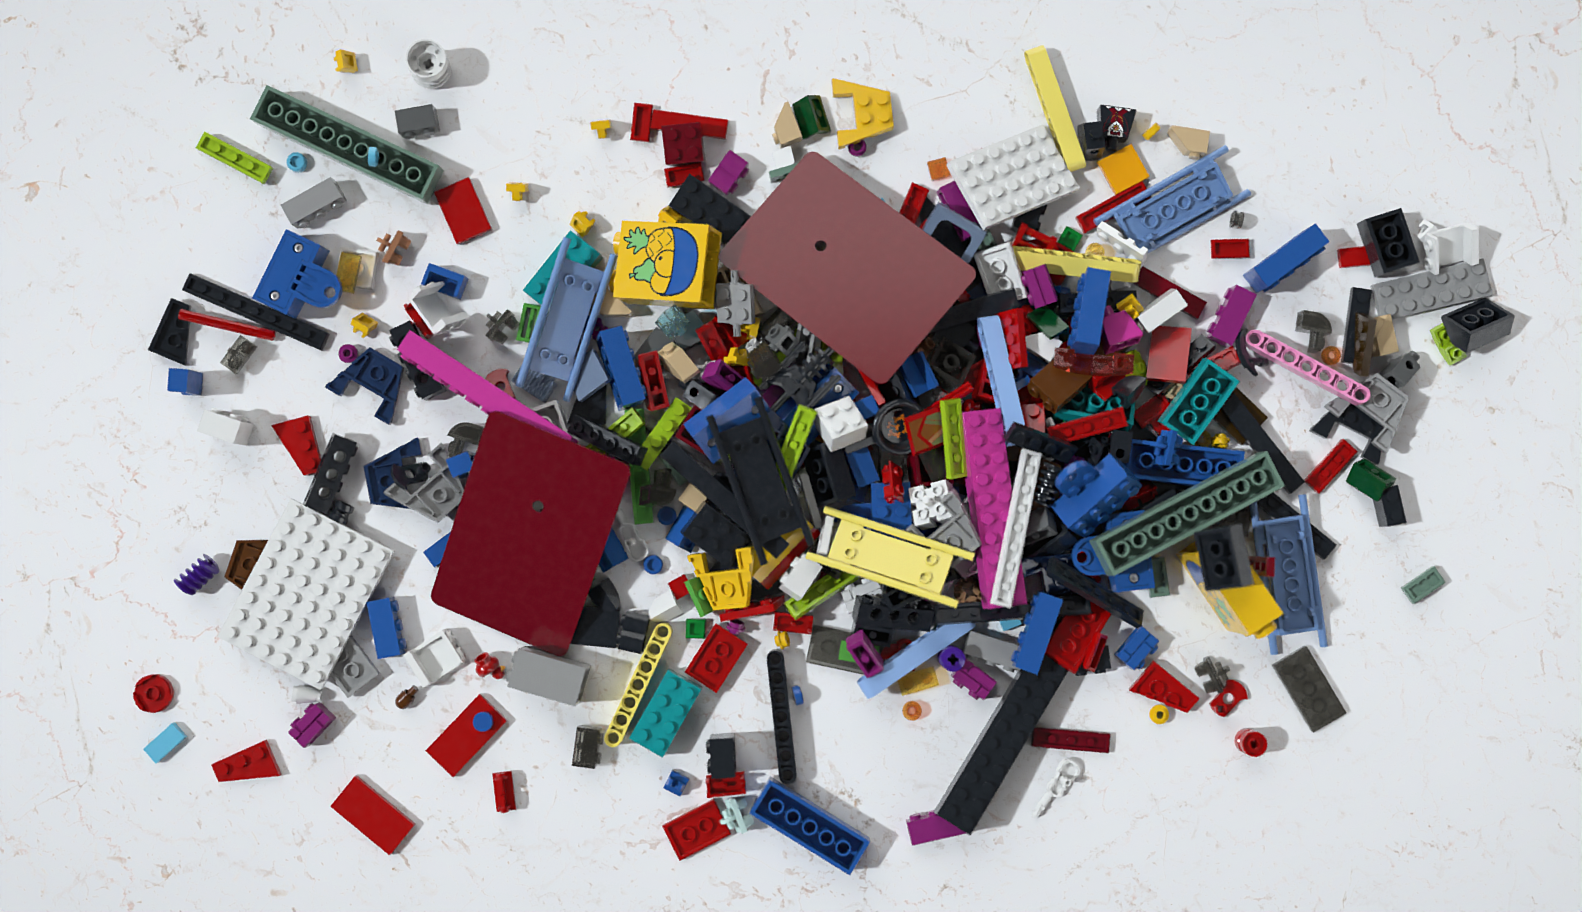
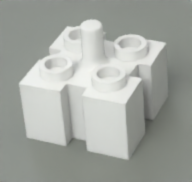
M947 480L933 482L929 489L924 485L909 488L911 504L917 508V510L912 511L914 524L917 528L921 530L937 527L936 522L944 524L953 517L940 503V500L953 490L950 482Z

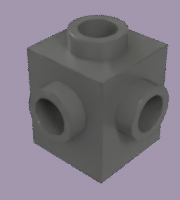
M778 323L770 329L765 337L770 343L768 346L775 353L780 351L786 356L800 342L793 335L795 332L787 325L782 327Z

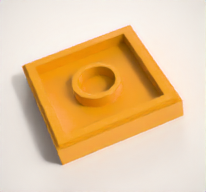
M1132 144L1097 162L1114 195L1150 177Z

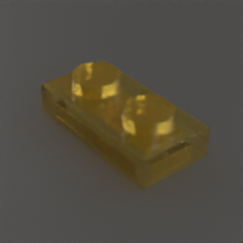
M341 252L336 275L342 283V292L355 293L362 260L360 255Z
M934 666L907 673L897 680L902 696L939 685Z

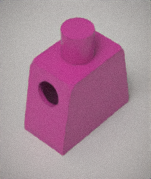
M1106 306L1100 337L1105 354L1138 344L1143 336V332L1130 315L1124 310L1114 313L1111 306Z

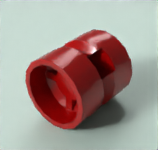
M1244 728L1235 735L1234 742L1239 751L1251 757H1258L1265 753L1268 743L1263 734L1249 728Z

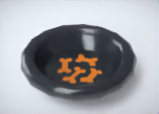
M906 398L894 399L885 403L877 411L872 423V434L876 444L885 453L894 456L912 453L904 418L923 412L924 409L916 402Z

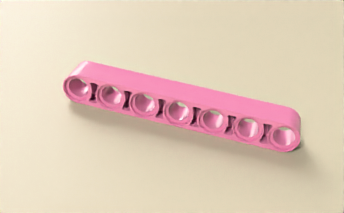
M1251 330L1245 337V345L1248 349L1353 405H1362L1370 398V391L1364 385L1259 330ZM1249 337H1258L1259 343H1251ZM1267 345L1275 346L1276 352L1269 353L1266 348ZM1284 355H1292L1294 361L1290 363L1285 361ZM1303 363L1311 366L1310 372H1305L1302 369ZM1322 372L1326 373L1329 377L1328 381H1322L1319 374ZM1338 382L1345 383V391H1341L1338 389ZM1356 391L1363 393V400H1358L1355 397Z

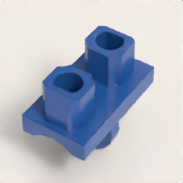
M1161 430V435L1157 437V442L1150 443V447L1155 448L1154 455H1156L1154 464L1161 466L1178 464L1179 455L1173 453L1174 447H1180L1183 442V437L1177 435L1178 431Z

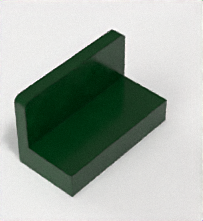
M807 95L792 104L803 139H808L815 134H826L831 131L820 95Z
M1047 305L1027 314V318L1050 340L1059 336V340L1062 343L1068 340L1069 326Z
M1363 458L1353 463L1346 483L1378 502L1381 500L1385 489L1394 485L1397 478Z

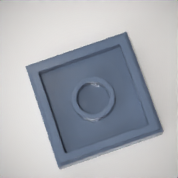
M591 349L586 353L574 388V393L580 402L585 401L611 381L595 349Z

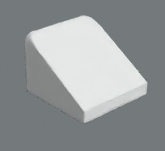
M791 146L772 152L776 169L795 164Z

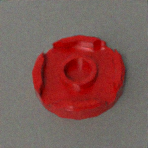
M150 674L142 677L136 683L133 692V699L138 708L150 713L165 710L171 704L174 696L172 683L160 674Z

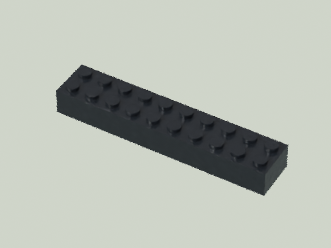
M1044 654L1038 675L1023 669L1018 670L935 808V814L968 835L972 834L1068 673L1067 669Z

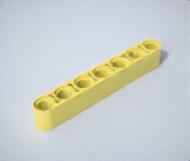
M1044 45L1024 51L1025 61L1056 148L1070 172L1085 168V158Z
M1012 246L1020 270L1023 271L1046 263L1050 274L1081 277V273H1085L1087 267L1111 271L1110 280L1135 283L1139 279L1142 262L1136 259Z
M662 622L658 624L648 641L605 734L604 740L609 747L618 746L624 739L671 638L673 629L669 623ZM660 626L667 627V636L663 637L659 634ZM652 644L659 645L660 652L658 654L651 652L650 647ZM643 662H650L652 670L649 672L644 671L642 668ZM636 679L643 681L644 686L642 689L635 688L634 681ZM626 698H634L635 706H628L626 704ZM619 715L626 716V724L618 722L617 718ZM610 733H617L619 741H611L609 738Z

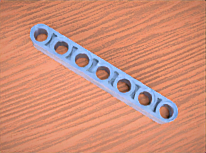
M998 315L980 317L977 319L978 333L996 408H1001L1005 435L1013 422L1025 425L1011 364L1008 361L1009 355L1000 318ZM1005 441L1006 446L1015 445Z
M965 623L935 626L930 632L925 633L884 661V669L870 678H866L865 675L857 680V684L867 699L874 697L969 632L976 624Z

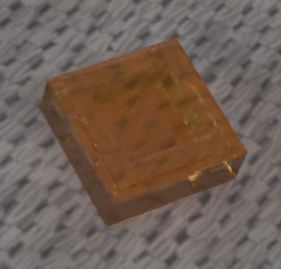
M946 157L927 162L931 181L950 177L949 169L946 166Z

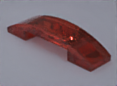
M1054 349L1053 367L1067 372L1090 376H1121L1133 374L1134 354L1114 353V356L1074 353L1075 349Z

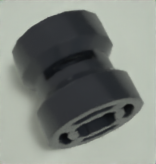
M337 500L335 509L330 513L329 518L342 525H347L348 517L353 513L355 507Z

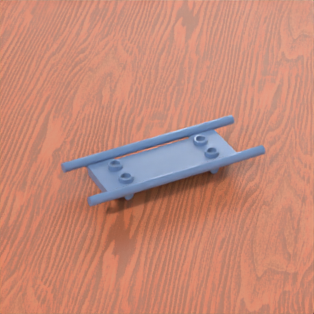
M1224 145L1096 217L1093 221L1098 226L1102 221L1105 222L1114 217L1126 239L1131 238L1135 241L1138 248L1141 249L1144 246L1148 249V253L1251 196V192L1249 189H1246L1234 196L1217 162H1214L1216 158L1229 152L1228 147ZM1192 172L1194 173V174L1190 175L1189 177L1183 179L1182 181L1176 183L1175 185H1173V186L1167 188L1166 190L1160 192L1159 194L1153 196L1152 198H1150V199L1144 201L1143 203H1141V204L1135 206V204H1137V203H1139L1140 201L1146 199L1147 197L1153 195L1154 193H1156V192L1162 190L1163 188L1169 186L1170 184L1176 182L1177 180H1179V179L1185 177L1186 175H1188V174H1190V173H1192Z
M563 237L515 386L523 388L528 370H533L568 381L563 400L570 402L618 256L610 253L605 272L565 258L571 239ZM595 293H596L597 296H596V299H595V302H594V305H593V308H592V311H591V314H590V317H589V320H588V323H587V327H586V330H585V333H584V336H583V339H582V342H581V345H580V348H579V351H578V354H577V357H576V360H575V359H574V356H575V353H576V350H577V347H578V344H579V341H580V338H581V335H582V331H583V328H584V325H585V322H586V319H587V316H588V313H589V310H590V307H591V304H592L594 295H595Z
M1306 494L1298 495L1301 515L1259 521L1257 502L1249 505L1256 556L1265 557L1263 544H1265L1267 557H1275V575L1270 577L1273 599L1283 614L1273 620L1277 628L1268 635L1271 655L1279 654L1276 635L1282 636L1317 630L1320 647H1328ZM1259 576L1270 593L1268 577Z

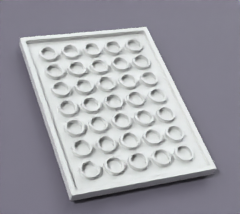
M290 499L217 637L322 690L367 606L366 602H369L395 551L345 525L333 521L328 516L308 508L294 499Z

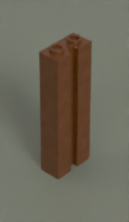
M1100 340L1093 357L1069 353L1070 346H1068L1030 379L1027 389L1033 397L1037 399L1040 397L1043 400L1042 404L1045 409L1056 414L1089 385L1093 375L1117 355L1120 357L1131 346L1105 354Z

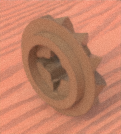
M961 578L955 584L954 597L956 600H959L958 603L981 602L980 586L977 578ZM962 587L967 589L972 587V591L974 592L976 597L969 595V597L966 598V592L962 589Z

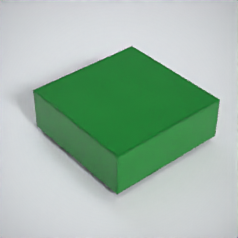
M1066 226L1057 242L1074 252L1083 235Z
M687 618L686 638L705 639L706 619Z

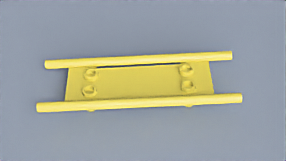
M828 506L824 507L823 513L840 518V525L827 557L808 551L805 559L957 608L959 600L943 596L941 592L953 556L956 555L973 561L975 553ZM864 526H865V527H868V528H871V529H874V530H878V531H881V532L890 534V535H893V536H896V537H899V538H902V539H906V540H909V541H912V542H915V543H918V544H921V545H924V546H927V547H931V549L929 550V549H926V548H923V547H920V546H917V545H914V544H911V543H907V542H904V541H901V540H898V539H895V538H892V537H889V536H886V535H883V534H879V533H876V532H873V531L864 529Z

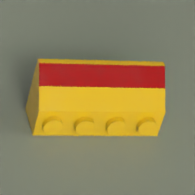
M807 520L815 540L820 535V532ZM801 528L781 535L789 543V546L777 559L763 548L768 563L760 565L757 554L754 552L752 576L766 589L769 590L790 567L793 559L796 556L799 557L809 547Z

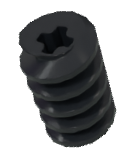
M1044 462L1048 469H1041L1045 476L1037 477L1041 484H1036L1035 486L1038 490L1034 491L1033 501L1051 507L1052 503L1049 500H1055V496L1052 493L1059 492L1055 481L1063 469L1054 464Z

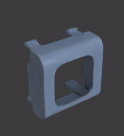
M938 202L922 230L931 236L940 221L948 220L967 231L971 235V242L961 259L969 264L983 241L987 230H983L978 223L970 221L950 209L949 206Z

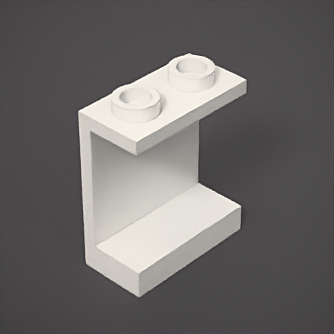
M1468 222L1425 233V269L1438 275L1439 267L1465 261L1471 266L1479 264V228Z
M443 281L437 283L430 282L426 286L419 285L412 290L413 294L408 298L434 336L458 329L469 318L466 312L452 315L436 294L444 285Z

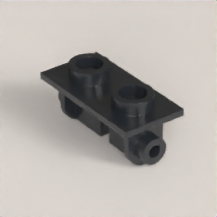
M1094 435L1091 436L1084 461L1089 462L1094 467L1105 457L1104 452L1107 451L1110 445L1109 438L1103 436L1097 439Z

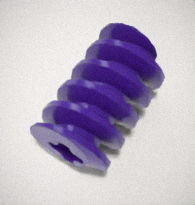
M203 554L205 560L198 558L199 565L192 563L193 570L186 568L187 576L182 573L179 574L181 581L175 578L173 580L175 585L182 592L195 595L196 590H200L202 585H206L208 580L213 579V574L216 575L220 571L218 565L211 557Z
M948 645L937 654L938 662L947 671H958L965 664L963 651L954 645ZM952 654L953 656H955V659H951L950 662L948 658H950Z

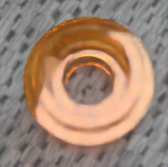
M1328 346L1322 350L1321 359L1325 364L1334 365L1340 361L1341 353L1338 348ZM1330 352L1334 354L1333 359L1329 357Z
M908 701L904 704L902 713L906 719L913 721L921 716L922 709L917 702ZM914 707L915 713L910 714L908 709Z

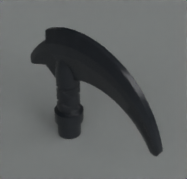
M1244 328L1239 331L1236 337V351L1244 369L1246 368L1256 377L1258 373L1255 365L1259 367L1267 366L1269 360L1264 357L1251 358L1245 345V335L1248 329Z

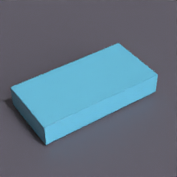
M174 722L143 750L156 764L187 736Z

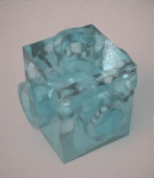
M673 305L661 314L655 324L671 340L676 336L681 337L688 330L686 326L690 323V320L676 305Z

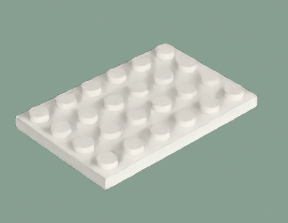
M1043 124L951 160L946 165L983 230L1077 192L1080 188L1070 170L1067 169L1065 161Z

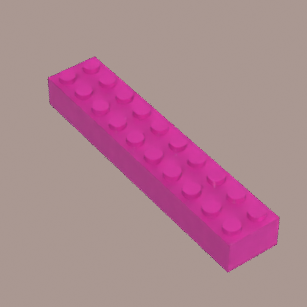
M409 331L397 348L402 353L401 358L415 365L419 370L430 375L446 387L450 385L448 389L461 397L466 395V401L478 408L482 406L480 410L489 415L492 411H500L574 443L579 442L414 332Z
M1001 408L962 413L967 465L965 482L970 519L982 542L975 549L983 609L1002 607L990 604L1012 498L1006 444L1003 437ZM1021 561L1012 606L1027 604Z

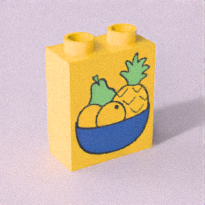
M622 221L621 232H616L613 239V249L615 254L618 255L616 270L613 269L609 281V289L613 292V297L628 304L713 309L722 233L708 224Z
M1194 541L1176 553V556L1227 631L1244 634L1245 637L1254 634L1256 639H1261L1277 628L1273 620L1282 615L1283 612L1251 565L1254 584L1240 588L1206 592L1196 542Z

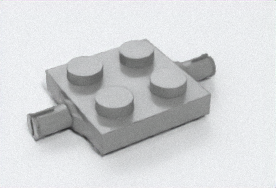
M730 270L731 282L716 284L718 323L733 325L734 337L742 336V324L755 323L754 284L739 282V270Z

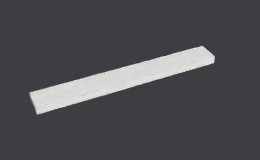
M1021 449L990 604L1011 608L1042 453Z

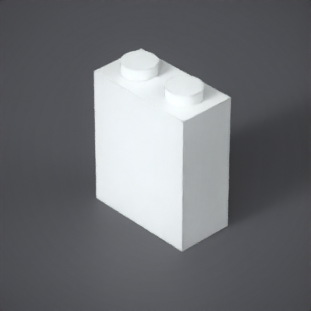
M1171 288L1145 306L1144 311L1139 313L1140 316L1135 318L1134 322L1141 331L1149 333L1188 305L1177 289Z

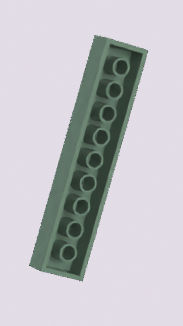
M266 85L250 117V120L271 132L425 204L429 203L444 172L438 164ZM369 147H377L379 150L377 167L368 165Z
M1257 452L1090 539L1089 542L1106 575L1114 576L1193 535L1194 532L1200 531L1277 491L1285 485L1268 452Z

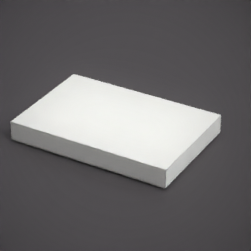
M1011 241L975 252L974 258L987 295L1014 287L1017 300L1027 298L1029 293L1027 288L1023 286L1021 280L1022 273Z

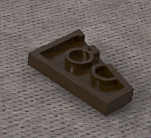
M1356 312L1353 370L1360 377H1369L1377 319L1365 313Z

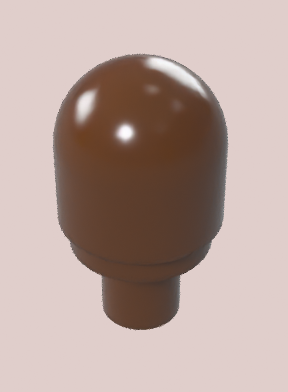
M413 685L409 690H403L396 697L395 705L399 709L408 708L413 703L414 695L419 689Z

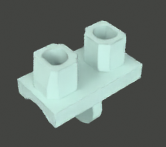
M745 798L725 799L727 809L722 811L724 818L719 820L721 825L727 823L729 829L735 827L736 833L741 832L743 834L747 832V828L753 825L754 821L751 814L741 815L740 810L747 807Z

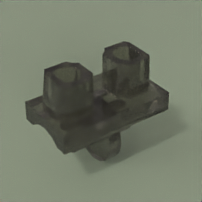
M508 309L503 314L499 311L493 316L488 313L486 316L490 320L486 326L490 330L485 336L503 345L508 336L502 330L507 325L514 331L520 323Z
M240 335L232 347L228 348L227 354L220 363L234 374H238L257 346Z
M1209 656L1204 657L1203 662L1196 665L1194 669L1198 677L1206 674L1210 676V680L1203 682L1206 693L1217 691L1219 694L1224 692V685L1219 676H1221L1223 681L1228 680L1229 678L1226 673L1230 671L1229 666L1222 667L1219 661L1215 663L1216 670Z

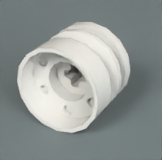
M421 39L409 46L405 61L413 79L420 86L435 89L448 81L451 75V65L444 48L438 42L432 39Z

